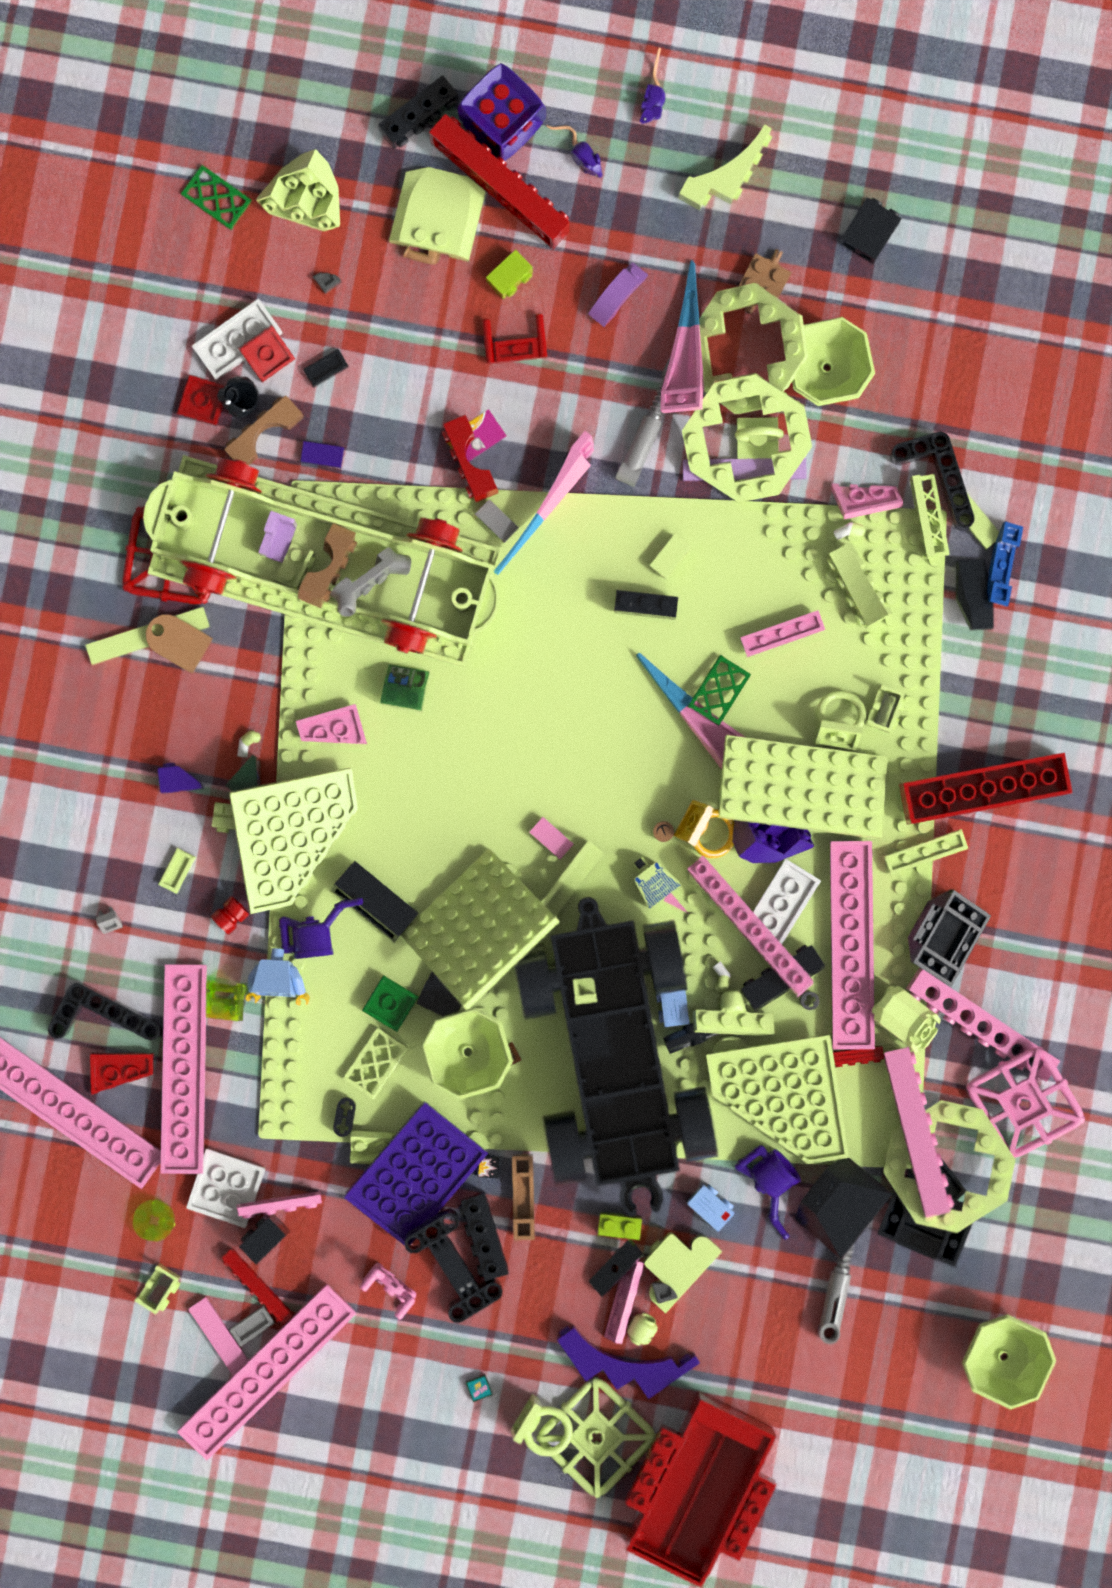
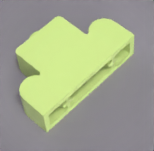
M669 1232L661 1241L656 1240L649 1248L651 1252L644 1259V1265L660 1279V1281L654 1282H662L674 1289L678 1298L658 1304L651 1283L649 1286L651 1300L666 1313L721 1254L722 1250L709 1237L702 1234L696 1235L692 1239L691 1248L684 1244L673 1232Z

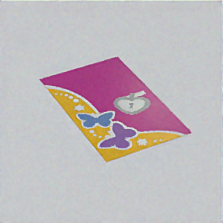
M489 409L469 422L475 439L467 449V460L471 461L507 436Z

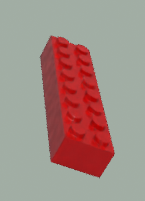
M445 114L429 131L431 144L554 250L569 233V217L560 210L558 212L553 208L554 204L547 197L542 198L538 195V190L529 183L527 185L523 182V177L516 170L511 171L506 167L507 163L498 156L496 158L491 154L492 150L486 144L477 142L475 140L476 136L467 129L465 131L462 129L460 122L455 117H449Z
M1065 752L899 784L906 825L1073 793Z

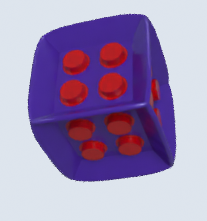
M502 63L491 69L465 95L457 107L458 118L464 127L476 136V140L480 144H486L492 150L491 154L496 158L499 156L504 161L513 156L537 132L546 119V107L538 95L514 71Z

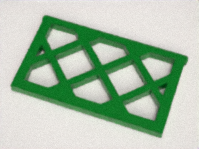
M204 165L199 168L181 192L182 196L230 230L233 229L236 222L252 202L249 197ZM203 171L212 177V181L200 183V176ZM216 184L224 185L229 189V193L218 195ZM213 185L215 196L203 198L201 187ZM198 187V199H194L187 194L191 188ZM239 196L246 202L242 207L235 208L233 197ZM230 197L232 208L220 210L218 199ZM215 200L217 211H211L205 207L204 201ZM233 212V219L230 223L221 218V214Z
M720 655L688 704V708H691L719 726L751 674ZM719 663H725L728 671L717 674L716 668ZM735 673L745 676L739 685H735L733 677ZM729 675L732 686L721 688L718 677ZM715 678L717 689L706 691L705 685L709 679ZM733 689V697L729 702L724 703L722 692ZM718 693L721 704L709 706L707 695ZM699 696L704 697L706 707L699 708L694 705ZM722 707L723 713L719 719L714 718L711 714V709Z

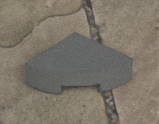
M318 273L313 276V279L325 294L342 282L338 276L330 273Z
M662 1282L652 1283L658 1304L678 1298L674 1289Z

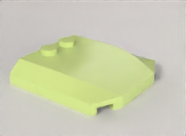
M431 167L406 172L389 243L426 249L469 262L486 191L468 176Z

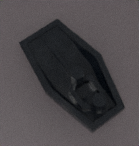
M985 559L956 561L955 599L970 631L992 630L994 628V603L988 602V571Z

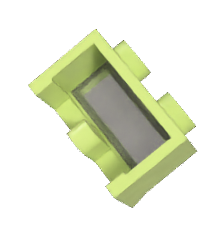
M884 685L879 686L865 725L886 733L895 730L899 719L896 718L898 711H902L906 703V699H903L905 693Z
M159 1263L135 1302L154 1314H157L159 1310L164 1311L170 1302L167 1299L171 1292L175 1294L181 1284L178 1282L181 1276Z

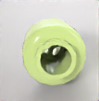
M647 1313L635 1315L627 1328L630 1341L636 1345L649 1344L658 1330L656 1320Z

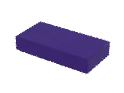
M304 441L301 462L342 469L345 448Z

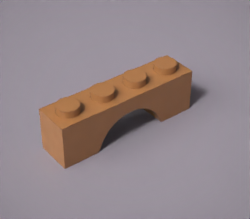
M286 395L283 398L281 396L272 403L273 407L271 409L262 411L257 416L258 420L254 424L246 425L241 431L242 434L237 439L233 437L227 442V447L224 450L233 461L238 459L246 462V465H250L258 458L256 442L263 431L271 427H282L290 430L304 418L302 412Z
M334 523L332 524L325 537L323 549L330 556L332 562L322 571L307 572L299 588L298 599L319 608L322 607L324 601H329L332 586H336L339 582L340 570L346 568L349 561L348 555L350 552L353 553L357 546V541H355L356 532Z
M512 1154L514 1240H535L533 1154Z

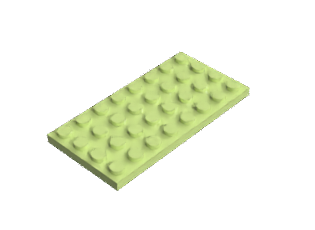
M726 735L718 818L880 839L882 838L888 757Z

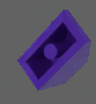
M175 763L163 764V768H158L160 793L162 794L204 789V785L182 767L175 766Z

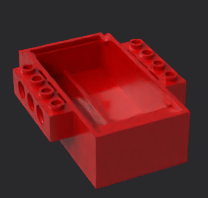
M698 1390L679 1431L662 1423L625 1499L626 1505L639 1511L625 1539L626 1551L700 1588L703 1587L721 1552L740 1561L777 1486L775 1479L760 1472L777 1438L773 1427Z

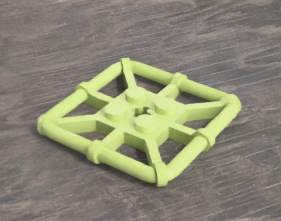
M593 1377V1379L585 1382L567 1402H563L560 1405V1410L568 1414L579 1424L573 1431L570 1441L579 1452L569 1462L560 1454L550 1456L562 1467V1471L565 1474L568 1473L587 1493L595 1496V1498H600V1496L606 1494L627 1472L629 1473L633 1469L632 1466L650 1449L657 1433H654L653 1428L631 1407L632 1404L629 1401H625L605 1381L598 1379V1377ZM593 1388L594 1410L583 1420L572 1408ZM599 1388L620 1407L610 1420L599 1411ZM626 1413L645 1434H623L614 1424ZM553 1416L541 1428L539 1435H536V1441L539 1442L541 1447L551 1448L552 1446L548 1442H561L564 1436L547 1435L560 1422V1419L556 1416ZM601 1433L600 1438L602 1441L592 1442V1434ZM646 1440L626 1461L614 1451L623 1441ZM610 1455L621 1467L600 1487V1465ZM583 1456L594 1465L595 1487L573 1467Z

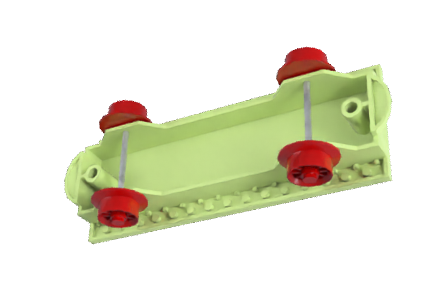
M183 455L178 472L174 471L172 480L159 484L151 492L145 504L143 516L145 529L153 540L150 550L153 553L148 574L196 588L195 591L205 595L208 592L384 643L396 647V651L408 654L410 651L462 667L466 666L474 635L483 631L493 621L498 610L500 595L497 583L492 575L500 548L458 536L460 529L447 524L445 520L421 517L419 523L416 524L259 478L258 469L246 465V462L238 459L233 461L220 458L218 465ZM273 511L295 519L297 527L291 543L314 551L316 561L313 568H308L307 572H319L331 564L330 556L323 549L325 537L333 523L356 532L355 541H357L354 552H350L348 555L349 561L346 568L341 569L339 572L341 574L339 582L346 577L352 582L375 567L377 555L389 547L397 554L409 555L411 557L410 573L407 575H388L383 583H377L368 594L361 595L356 599L355 614L342 616L337 611L338 602L332 596L328 602L324 601L321 608L298 599L299 590L275 581L282 563L261 556L258 552L265 535L264 528L269 514ZM187 515V519L180 522L181 517ZM463 596L468 599L465 604L457 603L459 597Z

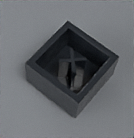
M275 1214L263 1216L255 1224L257 1229L254 1231L251 1228L240 1239L243 1243L239 1248L256 1265L290 1232L288 1227Z

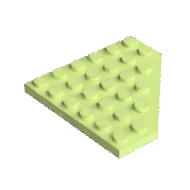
M350 767L229 792L249 912L253 914L290 906L301 888L306 885L316 866L324 859L334 840H337L350 817L358 809L353 774Z
M830 1034L706 1054L713 1097L723 1102L734 1112L751 1122L755 1127L772 1137L807 1164L849 1158Z

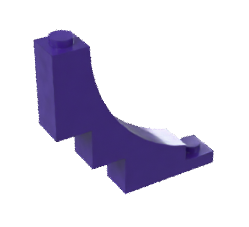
M567 1325L558 1332L560 1335L557 1336V1341L585 1381L602 1370L617 1390L635 1379L648 1399L700 1364L695 1353L691 1356L689 1353L679 1359L680 1363L678 1365L672 1356L655 1360L620 1358L599 1349L589 1342L575 1325L572 1327Z

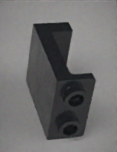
M867 197L839 243L874 265L902 218L899 217L895 210L884 208L877 199Z

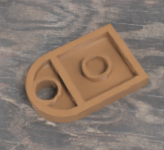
M162 614L155 617L149 623L146 630L147 643L154 652L192 674L213 640V637L172 614ZM153 625H162L164 628L163 634L155 635L152 631Z

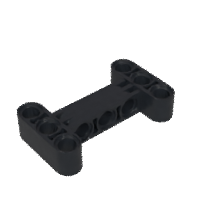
M447 1208L410 1230L404 1237V1244L406 1250L414 1254L427 1247L430 1249L459 1297L449 1303L448 1316L452 1322L461 1323L499 1300L503 1290L501 1282L496 1278L483 1281L480 1284L477 1283L448 1236L449 1233L458 1227L459 1217L455 1210ZM453 1216L455 1221L452 1224H447L444 1222V1218ZM429 1227H435L437 1232L434 1235H429L426 1233V1230ZM411 1238H417L420 1242L416 1246H411L408 1241ZM492 1285L499 1288L495 1293H489L487 1289ZM477 1296L481 1300L477 1304H472L470 1299ZM459 1307L463 1312L460 1315H454L452 1310Z

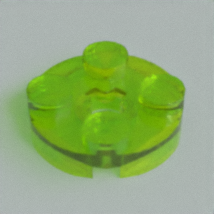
M160 1199L145 1201L135 1211L133 1227L137 1235L144 1240L152 1242L161 1241L172 1232L175 1226V1214L172 1208ZM151 1215H153L154 1217L158 1216V1226H155V1224H149V1221L151 1220Z

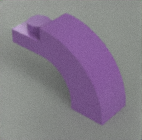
M632 262L606 288L590 310L589 315L605 327L615 317L628 297L646 280L648 274Z

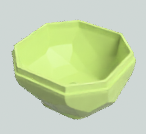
M843 317L804 324L808 358L796 372V376L792 381L793 390L817 406L859 398L875 374L867 333ZM829 365L831 370L825 371L823 366Z
M476 1007L434 1019L421 1044L432 1086L458 1100L499 1088L513 1063L502 1022ZM470 1048L472 1054L469 1056L465 1055L464 1049Z
M1008 1314L979 1324L962 1360L971 1390L1008 1409L1038 1400L1056 1363L1046 1332ZM1002 1353L1007 1354L1005 1360L1000 1359Z

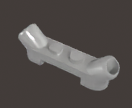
M390 547L386 548L377 555L375 567L354 582L347 577L339 582L331 591V596L338 602V613L342 616L355 614L356 599L361 595L368 594L377 583H383L388 575L409 574L411 557L409 555L397 554Z

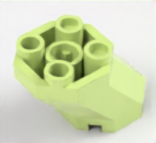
M892 986L888 987L883 998L872 1009L874 1020L877 1024L916 1053L919 1051V1047L924 1049L929 1045L938 1031L935 1027L936 1022L940 1024L941 1020L937 1014L929 1010L899 986L895 988Z

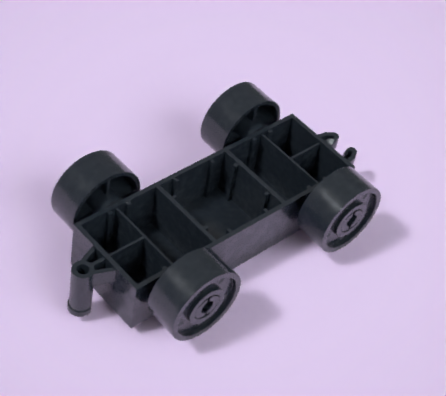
M585 897L578 903L580 916L577 930L551 935L556 963L548 965L544 943L537 944L515 964L525 1020L556 1014L553 992L561 991L586 1130L578 1131L574 1110L543 1115L555 1186L587 1181L583 1159L591 1158L596 1186L620 1182V1204L630 1217H634L637 1209L632 1201V1193L639 1187H644L650 1191L651 1210L653 1212L660 1211L663 1204V1191L657 1182V1175L680 1171L675 1142L682 1141L686 1162L718 1157V1148L705 1086L674 1091L677 1113L669 1114L644 976L651 974L656 996L687 990L683 957L675 920L643 925L646 947L639 948L634 920L607 925L598 911L596 900L591 897ZM592 978L595 983L597 1003L576 1005L573 979Z

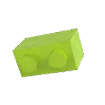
M515 250L486 277V282L504 300L507 296L510 298L518 290L516 287L522 282L525 284L531 279L533 267Z
M600 1212L598 1235L640 1240L642 1217Z

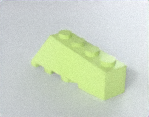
M851 542L827 555V564L831 571L835 570L838 576L836 581L841 589H845L848 595L846 600L851 608H855L857 612L855 617L860 626L864 625L866 629L892 614L889 607L884 608V598L881 592L873 589V579L867 571H863V568H865L864 563Z

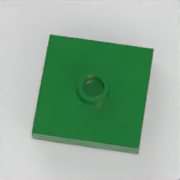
M383 975L362 1011L398 1032L419 996Z

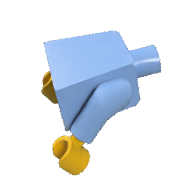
M273 948L271 960L261 959L259 964L248 975L249 993L245 997L247 1002L251 1000L252 996L255 998V1003H257L261 996L295 997V995H298L296 1004L300 1006V998L306 1000V1005H308L310 996L306 993L303 979L297 967L293 966L290 961L283 960V949Z

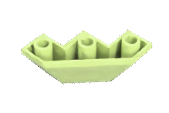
M316 149L299 155L283 167L256 200L271 215L321 231L337 228L340 225L338 185L329 163Z

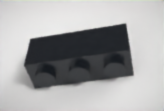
M616 590L614 613L675 620L678 597Z

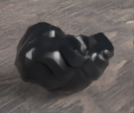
M236 376L228 379L224 388L218 391L217 399L231 416L242 418L250 415L257 408L259 390L248 377Z

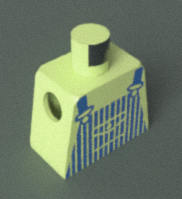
M641 857L633 863V866L639 872V875L633 880L649 909L681 885L658 862L649 866L644 858Z

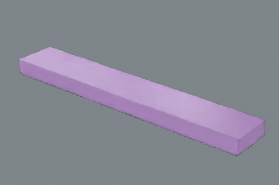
M772 458L709 459L710 465L731 461L734 480L775 473ZM806 458L803 459L790 480H806ZM683 460V481H705L690 471L688 460Z

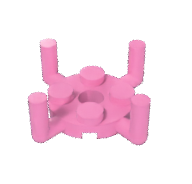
M376 1263L363 1278L359 1287L366 1292L375 1280L381 1285L384 1284L385 1287L383 1289L391 1296L396 1294V1297L402 1301L394 1314L395 1317L401 1320L414 1304L416 1292L401 1280H397L394 1277L395 1275L386 1270L382 1264Z

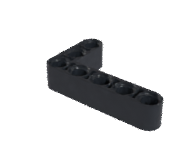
M942 431L895 445L890 453V460L898 466L932 456L953 524L959 531L968 530L974 523V513L948 434ZM942 439L944 446L938 447L934 440ZM920 444L924 446L925 452H917L915 445ZM895 451H903L905 458H897ZM941 459H949L951 465L943 466L941 464ZM947 478H954L957 481V485H949ZM953 497H961L963 504L959 506L954 504ZM966 516L969 519V524H961L959 517Z
M84 983L70 985L48 1026V1033L51 1037L59 1039L67 1036L82 1007H85L146 1040L157 1039L162 1034V1026L157 1021ZM77 986L83 990V995L80 998L74 995V989ZM95 996L100 997L102 1002L98 1008L92 1004V999ZM66 1005H70L73 1008L71 1016H67L64 1012ZM114 1005L120 1009L118 1017H114L110 1013L111 1007ZM131 1015L138 1018V1024L135 1027L129 1024V1017ZM57 1023L64 1027L61 1035L55 1032L54 1028ZM149 1025L156 1027L157 1032L155 1036H150L147 1033Z

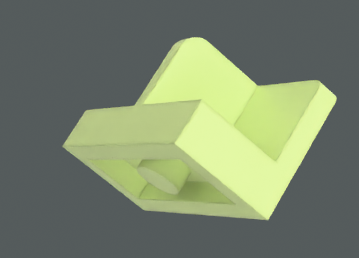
M592 978L573 979L576 1005L597 1003L594 980Z

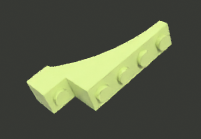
M764 125L752 143L726 165L698 177L692 178L689 176L679 193L678 199L699 211L702 205L707 206L712 195L729 204H732L734 199L738 200L743 191L740 187L743 182L747 183L753 173L750 171L753 164L758 165L763 155L760 153L763 146L767 148L773 137L770 135L772 128Z

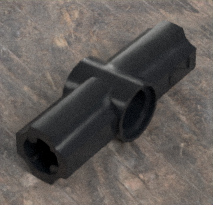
M691 1023L683 1027L682 1030L663 1037L669 1054H672L686 1047L701 1044L707 1041V1038L716 1036L719 1033L694 1032V1025Z

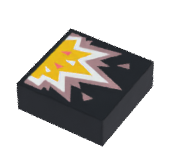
M486 1156L478 1165L477 1177L498 1178L499 1157Z

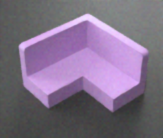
M271 511L264 528L265 535L258 553L261 556L283 563L297 527L295 519Z

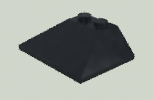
M953 889L929 900L908 936L911 962L949 987H952L991 915Z
M850 1157L838 1159L824 1170L801 1200L795 1220L836 1256L843 1259L893 1193Z
M894 1191L877 1234L932 1260L956 1267L973 1223L958 1233L916 1224ZM952 1198L953 1207H950V1209L961 1212L963 1202Z

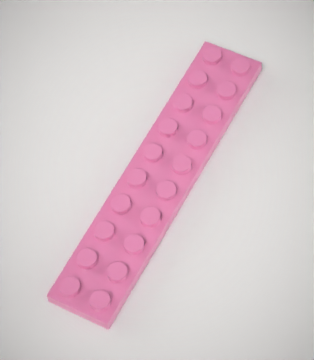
M830 841L832 1049H875L874 1014L872 1013L874 1007L872 841Z
M165 965L161 1173L203 1174L207 965Z
M0 1037V1090L142 1189L161 1163V1150Z
M326 1283L177 1430V1433L202 1457L208 1460L356 1315V1311Z

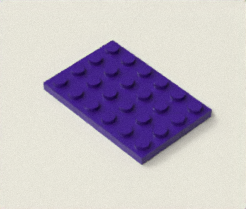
M424 1100L344 1194V1198L405 1246V1235L410 1230L435 1216L488 1155V1151ZM411 1238L408 1243L411 1245L416 1238Z

